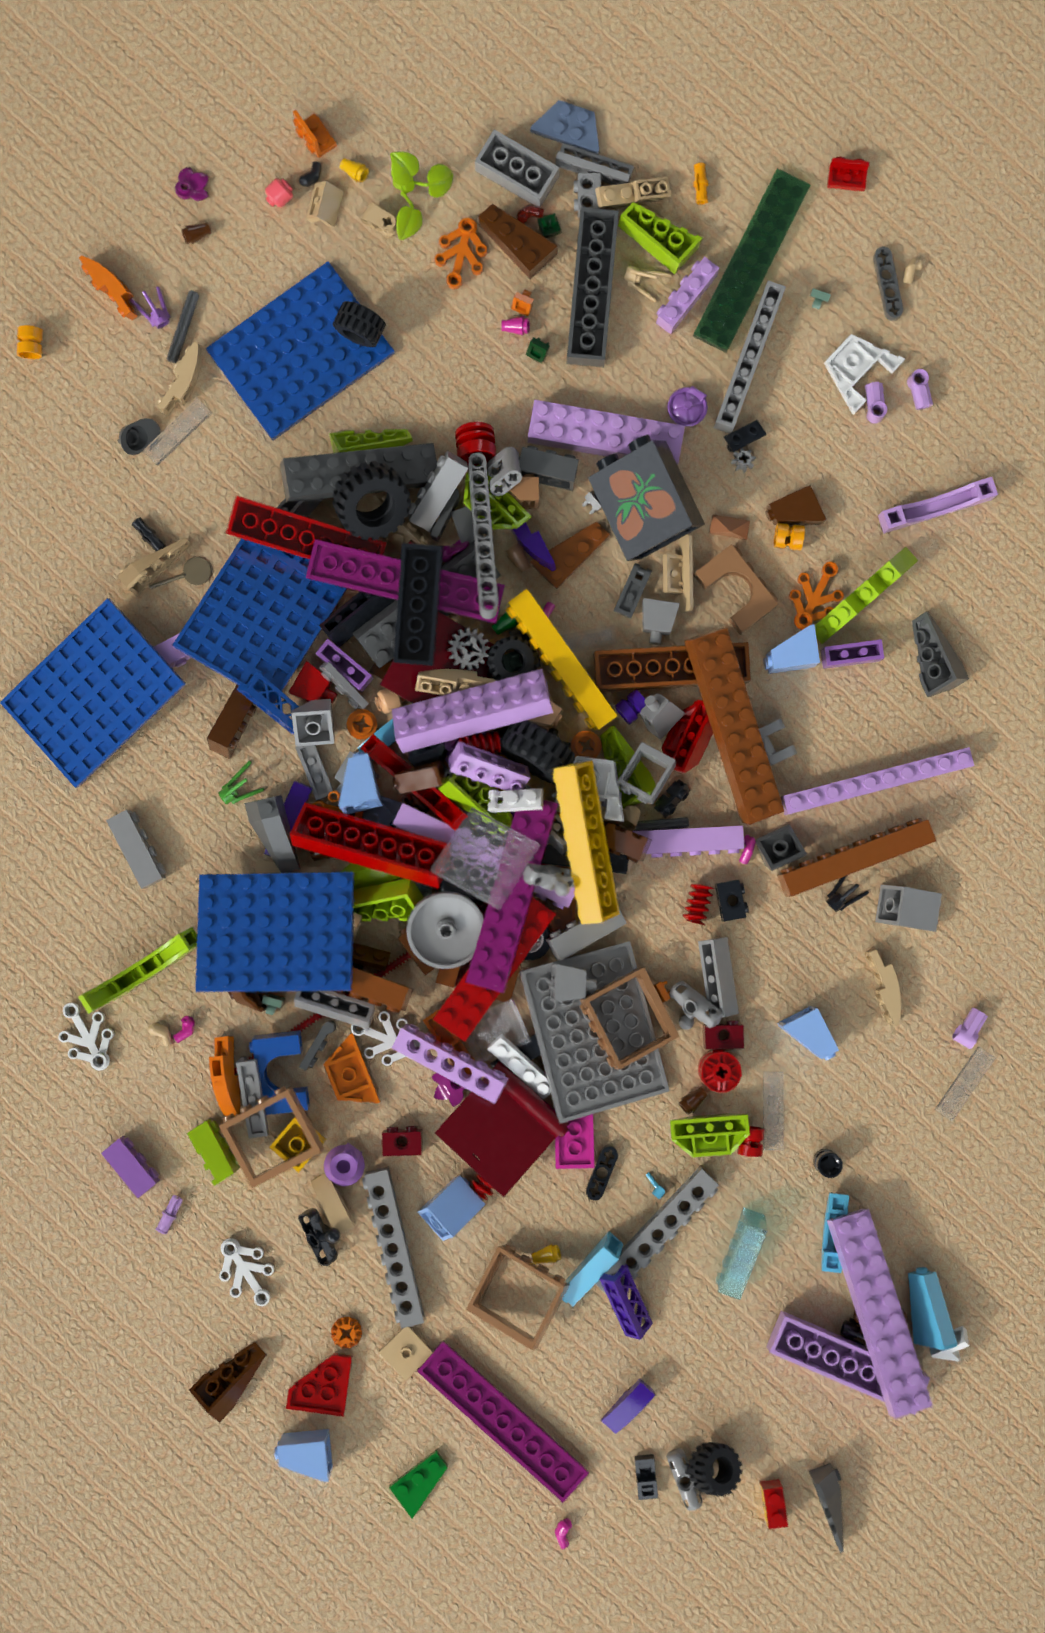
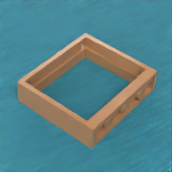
M639 967L585 996V998L579 999L581 1002L580 1008L584 1015H588L590 1019L589 1026L594 1033H597L599 1037L597 1040L602 1050L606 1051L608 1055L606 1059L614 1069L620 1070L680 1037L645 967ZM636 977L665 1035L618 1059L590 1001Z
M283 1086L275 1090V1095L270 1098L266 1095L258 1099V1104L251 1106V1104L246 1105L240 1109L241 1113L235 1116L233 1113L223 1118L224 1122L219 1125L251 1188L272 1179L324 1150V1146L292 1086L287 1089ZM286 1098L311 1147L255 1175L230 1126Z
M508 1244L498 1246L466 1310L530 1350H535L538 1348L569 1284L565 1282L566 1279L558 1274L554 1276L549 1273V1269L544 1265L534 1264L532 1262L533 1259L525 1254L521 1256L516 1253L514 1247ZM505 1255L559 1287L535 1337L480 1304Z

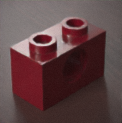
M728 1020L727 1024H718L713 1028L703 1025V1048L706 1050L744 1048V1025L738 1024V1020ZM726 1029L728 1037L721 1040L718 1034L721 1030Z
M407 1126L404 1130H398V1127H387V1130L382 1132L383 1156L422 1155V1129H418V1126ZM404 1136L407 1138L408 1143L400 1145L397 1138Z

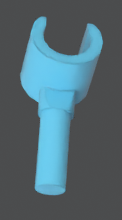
M648 1172L646 1176L655 1187L652 1193L658 1199H661L665 1194V1189Z

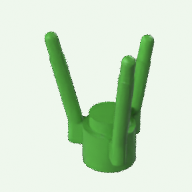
M248 761L218 792L226 805L230 802L235 804L240 800L264 791V788H260L236 797L239 795L237 789L247 782V778H244L235 786L232 784L251 765V761Z

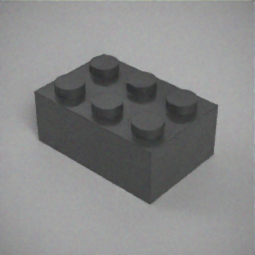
M534 446L522 447L519 460L522 477L526 474H533L535 477H539V484L573 491L579 459L570 454H565L564 456L557 455V452L552 450H546V452L539 451Z

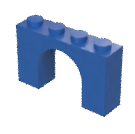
M301 1030L254 1035L252 1042L249 1043L250 1053L254 1054V1059H257L263 1097L268 1095L270 1098L275 1095L274 1091L280 1088L274 1085L268 1077V1063L279 1056L301 1054L303 1050ZM308 1086L293 1088L303 1109L308 1111L310 1106ZM286 1098L265 1108L266 1115L293 1112Z

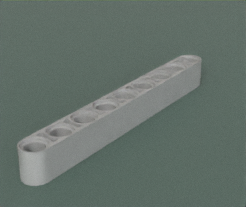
M473 453L469 457L468 474L479 611L483 618L492 619L497 614L498 596L487 465L483 454ZM475 481H481L482 483L477 484ZM482 498L484 501H477L476 499ZM478 516H484L485 519H479ZM484 533V534H486L487 536H486V537H481V536H479V534ZM481 551H486V552H488L489 554H487V555H482L480 552H481ZM488 569L490 572L484 573L481 570ZM490 587L492 590L485 591L483 588ZM491 605L493 608L486 609L484 606Z

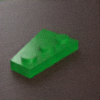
M437 1450L389 1485V1489L411 1519L416 1515L448 1468V1465Z

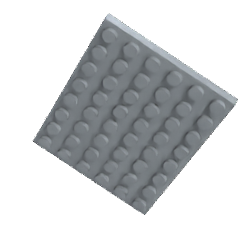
M630 941L569 957L562 961L558 960L519 971L559 1123L670 1091L659 1048L620 1070L614 1069L606 1059L608 1057L606 1051L602 1050L597 1040L599 1037L597 1033H594L589 1026L590 1019L588 1015H584L580 1008V1000L550 1002L552 964L586 970V979H596V990L637 969ZM636 977L590 1001L618 1059L656 1040L644 992ZM586 990V996L594 991Z

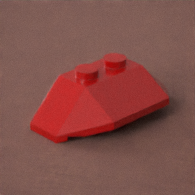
M699 699L682 710L685 714L669 730L661 747L663 754L676 760L674 770L686 773L700 763L713 735L704 702Z

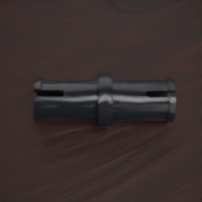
M141 517L133 521L132 526L140 533L142 540L147 542L155 552L166 547L158 538L154 529H150Z

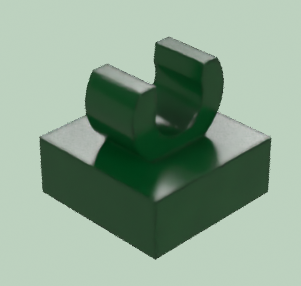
M555 213L537 219L543 237L549 238L561 234V228Z
M533 337L526 355L542 364L546 359L550 344L548 342L546 344L540 341L541 338L536 339Z

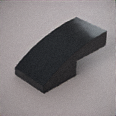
M654 1454L634 1456L638 1499H657L658 1491Z

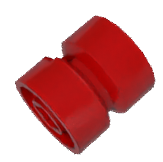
M749 1126L750 1135L738 1147L737 1154L748 1157H762L763 1145L761 1141L764 1140L765 1129Z

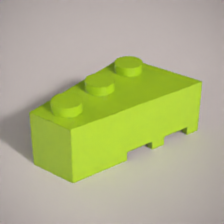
M210 1118L189 1131L187 1135L197 1154H200L205 1161L203 1165L205 1170L211 1171L214 1180L211 1182L215 1186L233 1175L240 1168V1165L234 1154L230 1151V1146L225 1137L222 1138L220 1135L218 1124Z

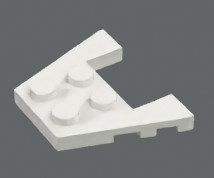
M851 334L824 364L848 408L854 415L867 401L853 388L861 377L877 361L892 374L905 359L891 354L888 350L877 348L872 343Z
M576 756L573 763L593 761L599 798L608 799L605 819L624 822L615 761ZM556 798L554 803L559 804L557 812H561L560 803Z

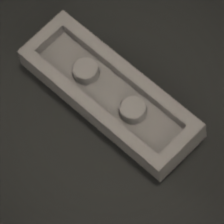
M324 662L319 667L323 671L321 673L326 680L332 681L336 685L335 689L341 695L345 694L349 698L348 702L352 707L364 709L369 704L330 662Z
M316 745L295 747L316 801L328 797L333 788Z

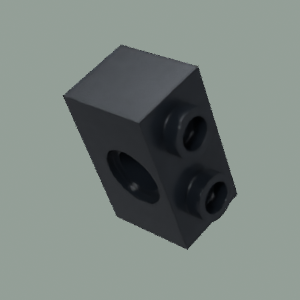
M732 880L714 884L721 921L747 918L746 913H749L747 902L743 901L742 894H745L743 883H740L739 880ZM730 895H735L737 898V903L734 906L728 904L727 900Z

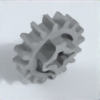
M465 628L464 632L460 629L458 630V635H451L454 640L448 641L451 648H448L447 651L452 653L449 659H455L453 665L460 664L459 669H464L466 666L467 670H471L472 665L477 669L479 668L478 663H485L483 657L489 656L485 653V650H489L490 647L485 646L488 639L482 640L483 633L477 635V629H473L470 632V628ZM468 636L464 642L459 641L461 638ZM462 646H469V648L474 652H468V650ZM472 656H477L474 661L469 662Z

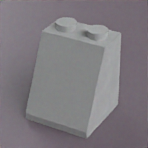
M881 884L875 922L936 932L942 894Z

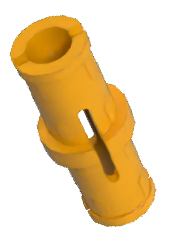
M697 163L694 165L695 181L693 182V187L696 189V204L703 205L708 203L707 186L709 184L706 179V164Z

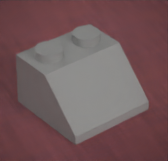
M331 699L311 700L291 711L296 746L334 744L335 730Z

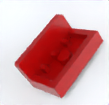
M832 158L828 169L827 188L864 192L870 162L864 159Z

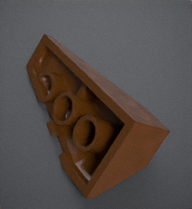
M253 1342L236 1353L229 1362H222L215 1371L205 1373L189 1391L204 1410L220 1423L235 1407L267 1354L256 1342Z

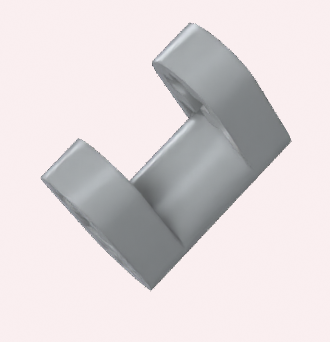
M513 447L504 448L487 463L488 475L492 477L489 484L493 495H504L522 479L518 452Z
M781 719L759 729L770 766L797 754L794 745L776 753L768 735L785 728Z

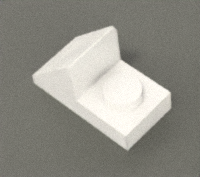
M963 1326L953 1329L957 1340V1347L945 1351L930 1348L931 1356L938 1359L960 1361L959 1350L969 1346L967 1330Z

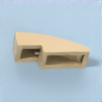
M325 1173L311 1180L313 1189L332 1228L338 1229L341 1234L353 1227L355 1221L347 1209V1204L337 1186L327 1178Z

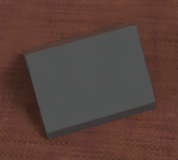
M790 824L755 839L762 860L771 871L807 855Z

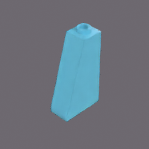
M610 1231L606 1233L566 1279L565 1282L569 1284V1287L562 1300L565 1303H569L572 1307L598 1282L601 1275L606 1273L619 1260L623 1243Z
M926 1267L916 1268V1271L908 1273L914 1344L944 1351L957 1347V1340L937 1273L928 1271Z

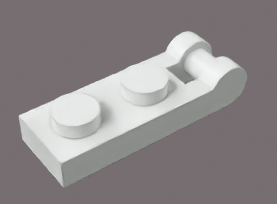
M542 788L489 791V812L543 809Z

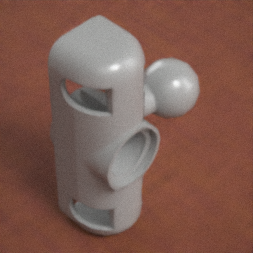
M527 864L523 873L524 881L527 884L541 886L547 890L555 889L556 894L559 896H566L570 888L574 887L571 870L567 868L555 867L553 865Z
M680 981L670 989V997L682 1006L686 1014L679 1019V1026L682 1029H691L694 1025V1017L709 1028H713L720 1023L723 1017L722 1011L687 983ZM680 985H683L687 988L682 993L677 991ZM714 1009L716 1013L710 1017L706 1014L707 1010Z
M678 1448L667 1454V1460L686 1509L694 1511L702 1506V1497L698 1491L699 1489L693 1486L694 1482L689 1481L687 1484L680 1482L682 1477H690L691 1473H688L690 1466L685 1452ZM683 1456L685 1457V1460H686V1464H685V1465H684V1463H683V1461H682V1457H683ZM670 1462H673L675 1469L672 1468ZM712 1467V1476H714V1468H713V1467ZM698 1494H699L700 1499H701L699 1503H698V1500H697V1497H696V1495H698Z

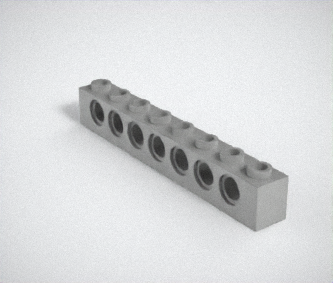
M769 280L766 284L716 419L714 428L730 434L735 427L786 287Z
M389 1166L368 1171L365 1173V1178H362L364 1189H368L369 1192L367 1203L369 1209L372 1208L374 1216H371L373 1227H377L379 1234L376 1235L378 1247L381 1246L383 1254H381L382 1265L387 1267L388 1273H385L387 1285L391 1284L392 1288L390 1299L392 1304L396 1305L397 1311L394 1312L396 1323H400L401 1328L424 1323L425 1315ZM382 1186L384 1193L381 1195L376 1194L374 1187ZM386 1205L389 1208V1212L386 1214L381 1213L379 1206ZM390 1224L394 1230L388 1233L383 1229V1226ZM395 1243L398 1246V1250L390 1251L388 1245ZM399 1262L403 1268L399 1271L395 1270L392 1264ZM403 1281L407 1284V1288L399 1289L397 1283ZM409 1301L412 1307L406 1309L402 1306V1302Z
M699 1166L622 1248L619 1260L605 1274L613 1275L622 1265H626L625 1262L628 1258H634L636 1263L633 1266H626L633 1280H635L638 1276L637 1272L649 1265L651 1262L650 1258L655 1253L659 1254L665 1247L663 1244L668 1239L672 1240L678 1233L677 1229L681 1225L685 1226L691 1220L690 1215L694 1211L698 1212L704 1206V1201L708 1196L711 1198L718 1191V1183ZM697 1186L702 1187L700 1195L692 1193L693 1189ZM682 1201L689 1202L688 1208L684 1210L679 1208V1204ZM667 1216H676L675 1222L671 1224L667 1223ZM656 1229L663 1231L659 1238L652 1236L653 1231ZM643 1243L649 1245V1249L646 1252L639 1250V1246ZM624 1275L620 1279L622 1285L624 1283ZM598 1280L596 1285L605 1293L600 1280Z

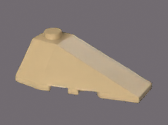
M187 538L177 541L131 563L129 566H124L117 577L128 590L138 596L182 555L192 543Z

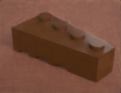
M491 204L479 215V226L529 279L557 256V245L496 205Z
M237 684L207 736L209 750L228 759H231L250 718L253 717L257 709L253 702L237 690L239 687Z
M603 820L607 845L610 848L609 852L620 856V853L625 854L628 860L638 863V860L644 861L652 839Z

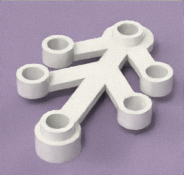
M76 1003L66 1004L63 1007V1014L66 1018H72L82 1037L72 1035L69 1031L65 1030L59 1033V1040L63 1043L70 1042L88 1047L91 1054L84 1053L79 1048L74 1047L69 1049L68 1057L70 1059L90 1062L95 1070L106 1069L110 1063L107 1049L110 1039L115 1035L113 1029L107 1028L102 1031L101 1036L103 1039L99 1049L95 1044L100 1024L105 1020V1014L98 1011L92 1015L93 1022L89 1033L79 1015V1005ZM71 1007L75 1008L74 1014L70 1012ZM97 1014H100L102 1017L100 1021L96 1020ZM106 1031H110L111 1036L109 1038L105 1036ZM63 1033L68 1035L67 1040L62 1038ZM72 1050L77 1051L76 1057L72 1056ZM99 1057L103 1058L102 1064H99L97 1061Z
M382 1011L378 1016L387 1034L369 1028V1030L363 1028L362 1031H358L355 1025H351V1031L354 1035L361 1036L365 1034L384 1042L375 1047H367L364 1050V1056L368 1059L392 1048L397 1038L390 1022V1013L387 1011ZM386 1013L388 1019L382 1020L381 1014ZM400 1018L396 1022V1026L399 1030H401V1027L399 1026V1021H405V1023L408 1024V1021L405 1018ZM413 1040L414 1045L420 1047V1042ZM368 1049L373 1050L372 1056L366 1054ZM399 1052L392 1055L385 1054L382 1057V1063L385 1066H390L394 1061L407 1056ZM390 1057L391 1062L385 1063L384 1058Z
M234 1238L226 1239L221 1245V1253L225 1258L222 1271L219 1273L220 1280L226 1282L231 1278L232 1272L230 1267L233 1259L237 1268L233 1286L230 1289V1295L233 1298L241 1295V1283L244 1276L255 1293V1304L258 1306L267 1305L270 1300V1293L268 1290L261 1288L251 1271L270 1276L275 1270L272 1263L263 1265L244 1261L240 1254L252 1256L255 1260H259L264 1255L263 1248L240 1246L239 1242ZM228 1245H233L234 1250H228ZM255 1250H259L261 1252V1256H256L254 1253ZM265 1267H271L272 1271L270 1273L266 1272ZM227 1272L229 1277L224 1278L222 1273ZM237 1288L239 1294H234L233 1289ZM260 1294H265L266 1299L262 1300Z

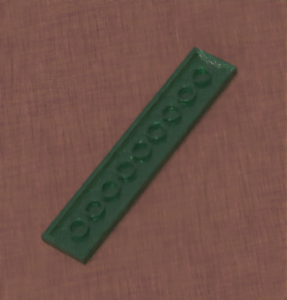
M778 168L776 169L693 334L694 338L727 353L811 186L810 184Z

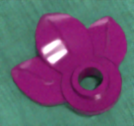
M190 167L180 171L178 174L179 182L175 185V192L179 198L184 200L192 198L196 201H202L209 197L206 190H204L209 181L208 175L201 172L193 173Z
M458 540L451 546H442V562L451 560L453 554L464 550L469 545V542L461 544V541Z
M435 1073L432 1079L439 1085L435 1090L434 1098L438 1100L449 1099L453 1107L461 1103L465 1088Z

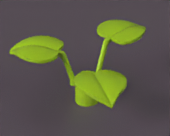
M398 151L390 153L391 174L394 187L401 191V195L404 196L410 207L403 206L397 215V235L400 240H404L419 231L423 219L421 211L414 209V204L407 196V193L412 192L415 185L429 187L430 196L441 197L448 192L452 185L453 172L443 164H436L428 172V183L415 181L413 176L419 171L418 159L410 153Z

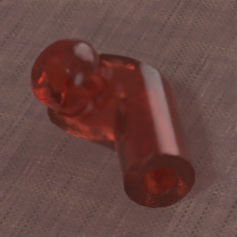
M526 205L518 211L517 220L525 224L526 220L531 216L541 218L543 217L544 209Z

